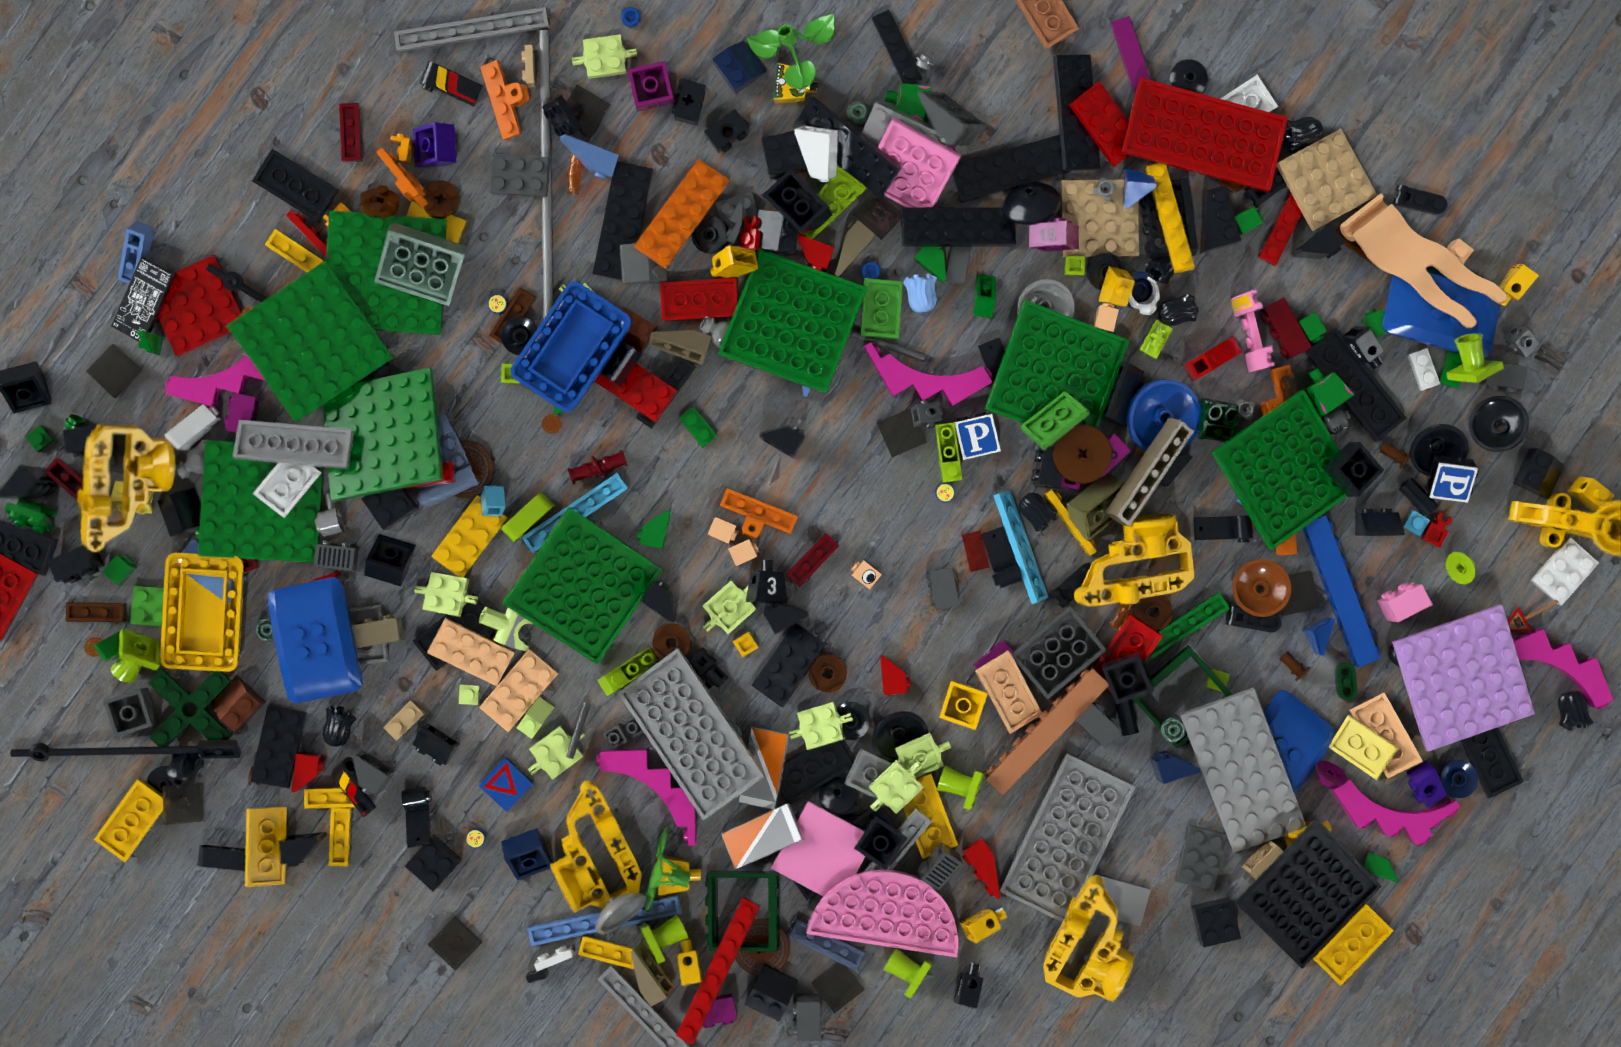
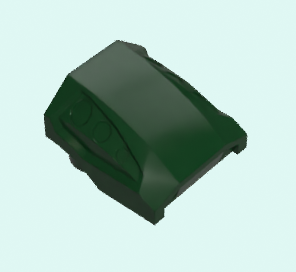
M1202 399L1198 439L1227 442L1236 435L1237 419L1239 416L1238 405L1218 400Z

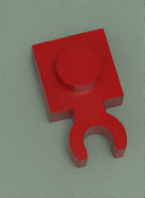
M753 216L752 222L750 217H744V225L746 227L740 232V248L759 250L761 231L757 230L760 223L759 217Z
M1443 512L1437 513L1435 517L1436 523L1430 522L1421 537L1422 540L1437 548L1441 547L1449 532L1444 529L1445 526L1452 522V517H1447L1445 522L1442 521Z

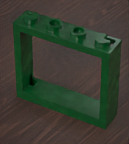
M1189 644L1151 676L1155 688L1187 659L1192 657L1226 695L1223 698L1233 695ZM1145 695L1133 698L1138 706L1161 730L1163 722L1142 699ZM1186 729L1183 738L1177 742H1171L1177 749L1190 742Z
M712 870L708 872L705 887H708V895L705 896V906H708V914L705 916V924L708 926V933L705 937L708 951H717L721 943L718 942V878H768L769 943L743 942L739 951L777 952L780 949V874L777 871Z

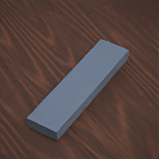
M799 919L795 920L788 938L858 971L865 952L839 939L807 934L808 924Z

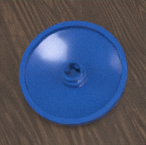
M1159 379L1147 383L1137 391L1128 407L1127 428L1132 440L1139 448L1147 451L1168 418L1183 421L1194 431L1183 447L1185 449L1198 433L1201 414L1199 400L1188 386L1175 380Z

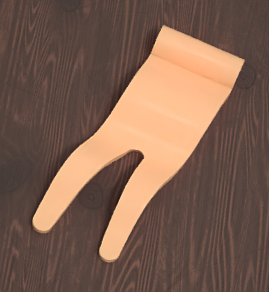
M1381 193L1340 225L1343 236L1349 241H1356L1373 264L1381 270L1408 282L1428 303L1442 312L1455 317L1466 328L1474 327L1476 319L1464 306L1453 301L1441 291L1427 272L1426 268L1428 266L1435 267L1448 279L1464 288L1487 295L1496 303H1503L1507 298L1505 292L1496 284L1471 272L1447 248L1414 232L1392 204L1387 206L1384 203V196Z

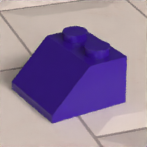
M434 122L413 129L415 167H438L457 163L454 124Z

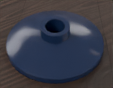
M1454 760L1443 767L1440 773V780L1446 794L1454 798H1465L1470 796L1477 788L1478 773L1469 762ZM1459 775V780L1455 782L1454 777Z

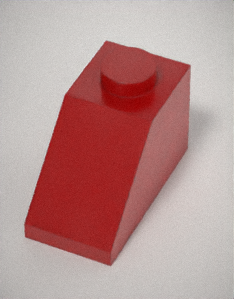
M798 234L797 242L808 265L819 271H827L834 247Z
M881 655L883 694L907 693V688H910V678L906 677L905 672L888 658Z
M306 752L296 754L291 792L299 791L319 776L321 771H324L325 760H323V755Z

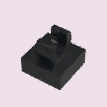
M714 664L705 674L708 679L704 685L708 689L713 685L719 688L728 677Z

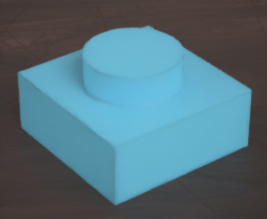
M1411 510L1403 523V528L1416 536H1421L1430 520L1415 510Z

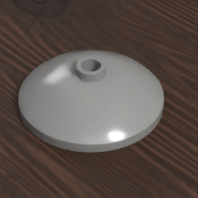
M1051 279L1035 281L1024 289L1019 298L1018 315L1023 301L1027 300L1037 305L1044 304L1047 309L1073 318L1074 300L1072 294L1066 286L1058 281Z
M631 893L624 894L618 898L616 896L611 898L597 920V932L605 934L628 922L645 905L647 900L645 895Z

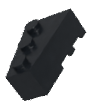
M1226 185L1204 192L1202 194L1200 254L1234 245L1241 241Z

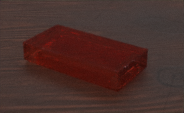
M981 531L961 535L970 572L989 568Z

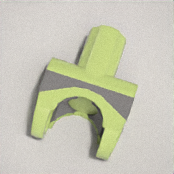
M488 607L483 609L479 623L497 630L493 640L514 649L528 651L530 646L519 639L518 632L524 624L533 623L508 607L505 614Z

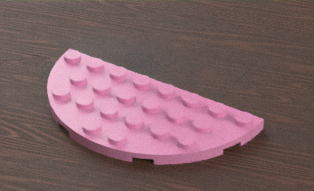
M897 870L866 871L838 883L817 904L806 930V933L810 935L957 957L958 953L957 927L946 901L939 892L920 878Z

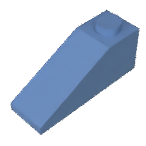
M566 134L560 137L563 144L590 172L595 173L594 176L596 178L605 180V178L612 177L619 157L618 154Z
M136 221L126 228L117 280L130 283L140 258L148 257L152 246L154 227Z

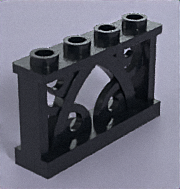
M1188 177L1180 178V180H1170L1172 188L1178 189V191L1174 192L1175 199L1180 204L1179 213L1182 216L1181 220L1191 255L1195 256L1198 250L1189 180ZM1147 194L1140 199L1142 202L1140 217L1144 218L1142 232L1143 235H1146L1147 239L1145 241V252L1149 253V259L1169 257L1167 247L1159 248L1155 244L1157 238H1160L1162 240L1161 244H1163L1165 237L1161 224L1156 220L1158 212L1155 201H1151Z

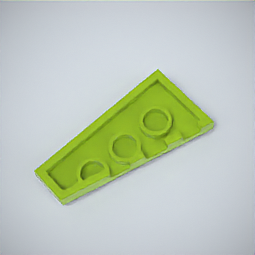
M837 166L836 177L829 179L818 194L830 207L832 216L818 229L801 235L814 239L867 188L848 172Z

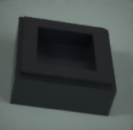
M547 968L528 972L526 975L527 983L546 979L548 975Z

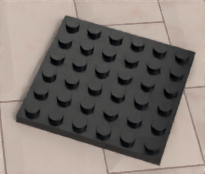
M1315 818L1235 903L1303 969L1382 886L1337 838Z

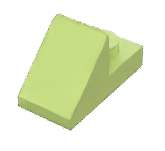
M539 696L516 728L533 739L555 707Z

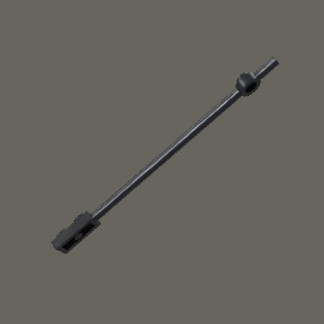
M208 264L206 270L222 279L223 285L227 290L232 292L241 290L259 302H263L268 298L244 284V279L239 273H225L214 265ZM231 278H235L236 280L235 284L231 285L229 282ZM387 362L373 371L371 375L376 378H382L405 372Z
M231 739L198 740L197 746L49 748L44 743H37L32 745L31 749H11L10 751L11 757H31L40 762L47 761L49 756L200 754L202 759L240 758L241 755L237 740Z

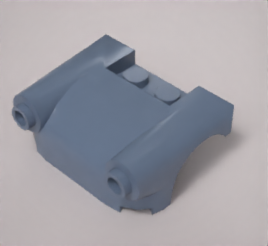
M445 413L437 417L442 463L453 462L455 464V483L418 487L420 490L417 496L418 502L426 508L446 502L454 495L480 484L472 471L473 468L465 450L447 418L448 415Z

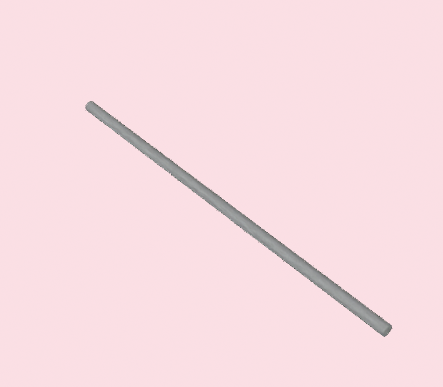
M539 30L541 157L550 158L548 197L542 196L543 314L545 318L553 307L550 120L545 117L542 106L550 102L549 31Z

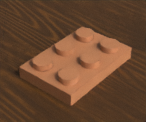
M1016 0V3L1045 50H1048L1079 30L1062 0Z

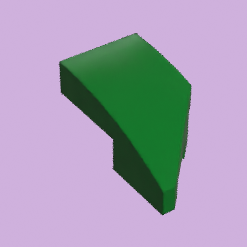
M138 330L137 334L141 336L138 344L139 348L145 349L146 352L160 355L164 336Z
M1370 852L1368 853L1364 868L1369 873L1396 883L1399 882L1388 859Z

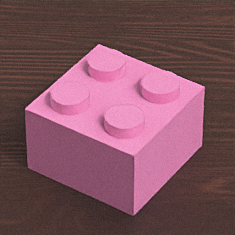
M1405 582L1398 586V590L1394 592L1391 590L1381 594L1382 598L1377 600L1386 620L1392 622H1400L1432 605L1423 585L1415 584L1414 582L1410 584Z

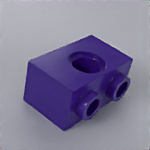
M1426 760L1406 772L1409 777L1408 784L1415 791L1413 796L1418 803L1422 802L1429 808L1447 796L1437 771Z

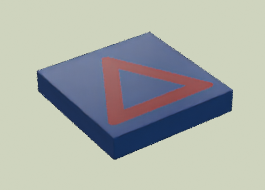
M505 757L482 781L479 787L507 812L532 786L533 782Z

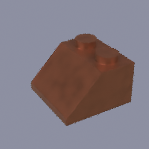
M623 306L621 310L631 318V326L622 342L633 347L642 355L649 344L651 333L656 332L657 326Z
M237 676L211 705L219 719L233 732H237L246 725L266 701Z

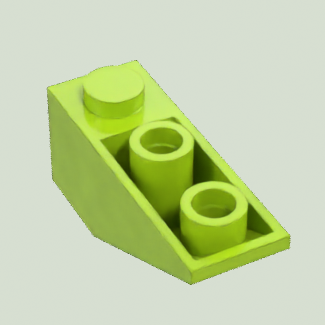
M955 423L935 425L942 483L961 481L963 479Z
M648 647L597 681L605 694L609 696L648 671L659 661L651 648Z

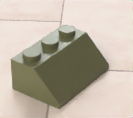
M1109 473L1103 478L1097 479V481L1067 503L1069 519L1088 542L1115 521L1105 511L1123 486L1124 481Z

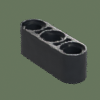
M200 845L197 865L245 871L246 849Z

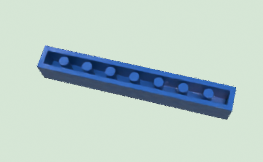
M1321 515L1305 526L1302 531L1354 666L1360 667L1379 660L1380 648L1377 643H1374L1372 638L1374 635L1370 625H1367L1365 619L1367 618L1366 611L1360 606L1358 601L1360 600V595L1353 588V577L1349 571L1347 572L1345 567L1347 563L1343 553H1340L1338 548L1340 546L1339 540L1336 535H1333L1331 530L1333 524L1329 517Z

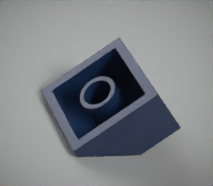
M745 41L726 48L713 58L714 66L735 94L767 72Z
M1165 750L1154 753V757L1150 758L1156 779L1163 784L1200 772L1198 767L1169 752L1165 753Z
M538 828L501 841L504 860L517 880L551 868L550 864H552V861Z

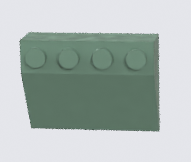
M392 222L387 233L374 282L450 306L468 247Z

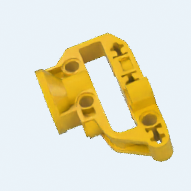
M98 425L90 435L85 450L83 490H79L77 495L78 506L82 509L81 540L83 545L94 552L100 551L107 541L127 530L132 524L136 510H144L145 505H148V491L170 490L174 480L175 456L172 443L167 438H150L142 429L135 425ZM126 433L121 518L117 522H107V516H110L112 509L111 497H109L110 474L108 473L112 434ZM141 441V447L139 449H135V444ZM139 479V485L133 488V482ZM98 518V522L91 526L92 519Z
M1565 493L1552 494L1547 501V505L1511 501L1508 520L1542 528L1540 542L1544 547L1560 546L1564 541L1565 533L1593 539L1594 543L1602 551L1610 555H1621V501L1606 503L1595 513L1570 510L1571 499ZM1559 497L1562 499L1561 506L1557 504V499ZM1551 534L1554 536V542L1552 544L1549 542V536Z
M1177 515L1136 516L1130 527L1123 525L1125 540L1112 542L1109 545V554L1092 562L1082 586L1074 593L1075 601L1085 606H1101L1118 602L1132 604L1139 602L1141 598L1170 594L1180 591L1194 579L1192 548L1190 541L1178 532ZM1171 540L1172 545L1169 547L1168 543ZM1136 545L1137 551L1133 553V548ZM1179 553L1180 569L1160 572L1158 575L1153 576L1142 575L1103 581V570L1108 565ZM1105 589V596L1102 598V591Z
M584 781L580 786L578 798L567 814L566 822L569 835L561 839L567 856L550 864L555 878L574 913L589 905L605 908L608 905L607 902L615 896L618 898L624 894L638 893L641 882V872L601 791L593 781ZM588 789L592 790V793L594 795L592 799L589 793L587 792ZM596 805H602L601 810H593ZM586 814L591 815L626 883L625 887L612 894H609L574 826L576 820ZM614 838H616L619 844L618 846H615L614 842L612 841ZM578 856H584L581 862L575 861ZM630 867L634 873L632 875H630L627 870ZM597 888L601 889L598 894L592 893Z
M1092 875L1082 886L1077 897L1074 896L1072 898L1066 917L1049 945L1043 965L1045 981L1078 998L1096 994L1113 1002L1127 981L1135 956L1133 952L1120 947L1124 931L1116 928L1118 908L1104 888L1103 878L1098 875ZM1095 910H1098L1110 917L1108 926L1104 933L1101 932L1094 944L1089 960L1084 962L1074 980L1060 974L1078 940L1082 938L1087 925L1089 926L1090 919Z

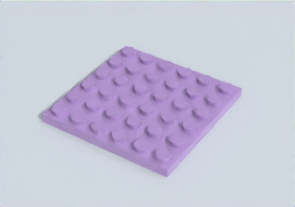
M1496 605L1392 642L1426 751L1429 752L1535 714L1503 605Z

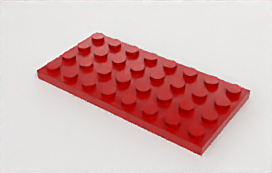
M1140 78L1121 153L1269 192L1288 117Z

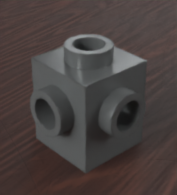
M1515 325L1503 338L1508 344L1507 348L1512 353L1525 358L1539 345L1533 336L1534 332L1527 326Z
M924 400L911 408L914 427L925 426V429L934 428L937 423L942 421L943 412L938 402Z

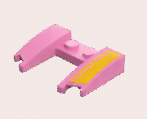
M1256 290L1231 299L1235 317L1243 316L1241 324L1248 336L1246 338V345L1248 349H1251V352L1244 354L1248 373L1275 365L1274 362H1269L1271 361L1270 352H1273L1272 346L1265 348L1262 346L1254 312L1263 307L1261 302L1257 303L1256 296L1253 297L1257 293Z

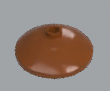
M1257 559L1246 563L1237 571L1233 580L1232 591L1236 603L1243 611L1253 616L1267 617L1278 613L1285 607L1291 595V582L1287 572L1279 564L1271 560ZM1258 585H1262L1264 587L1263 592L1257 591Z

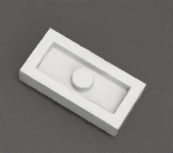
M1428 348L1407 355L1420 391L1440 384Z
M562 946L556 949L554 954L549 955L545 953L540 955L534 964L536 970L540 971L572 958L575 954L573 947L567 948Z

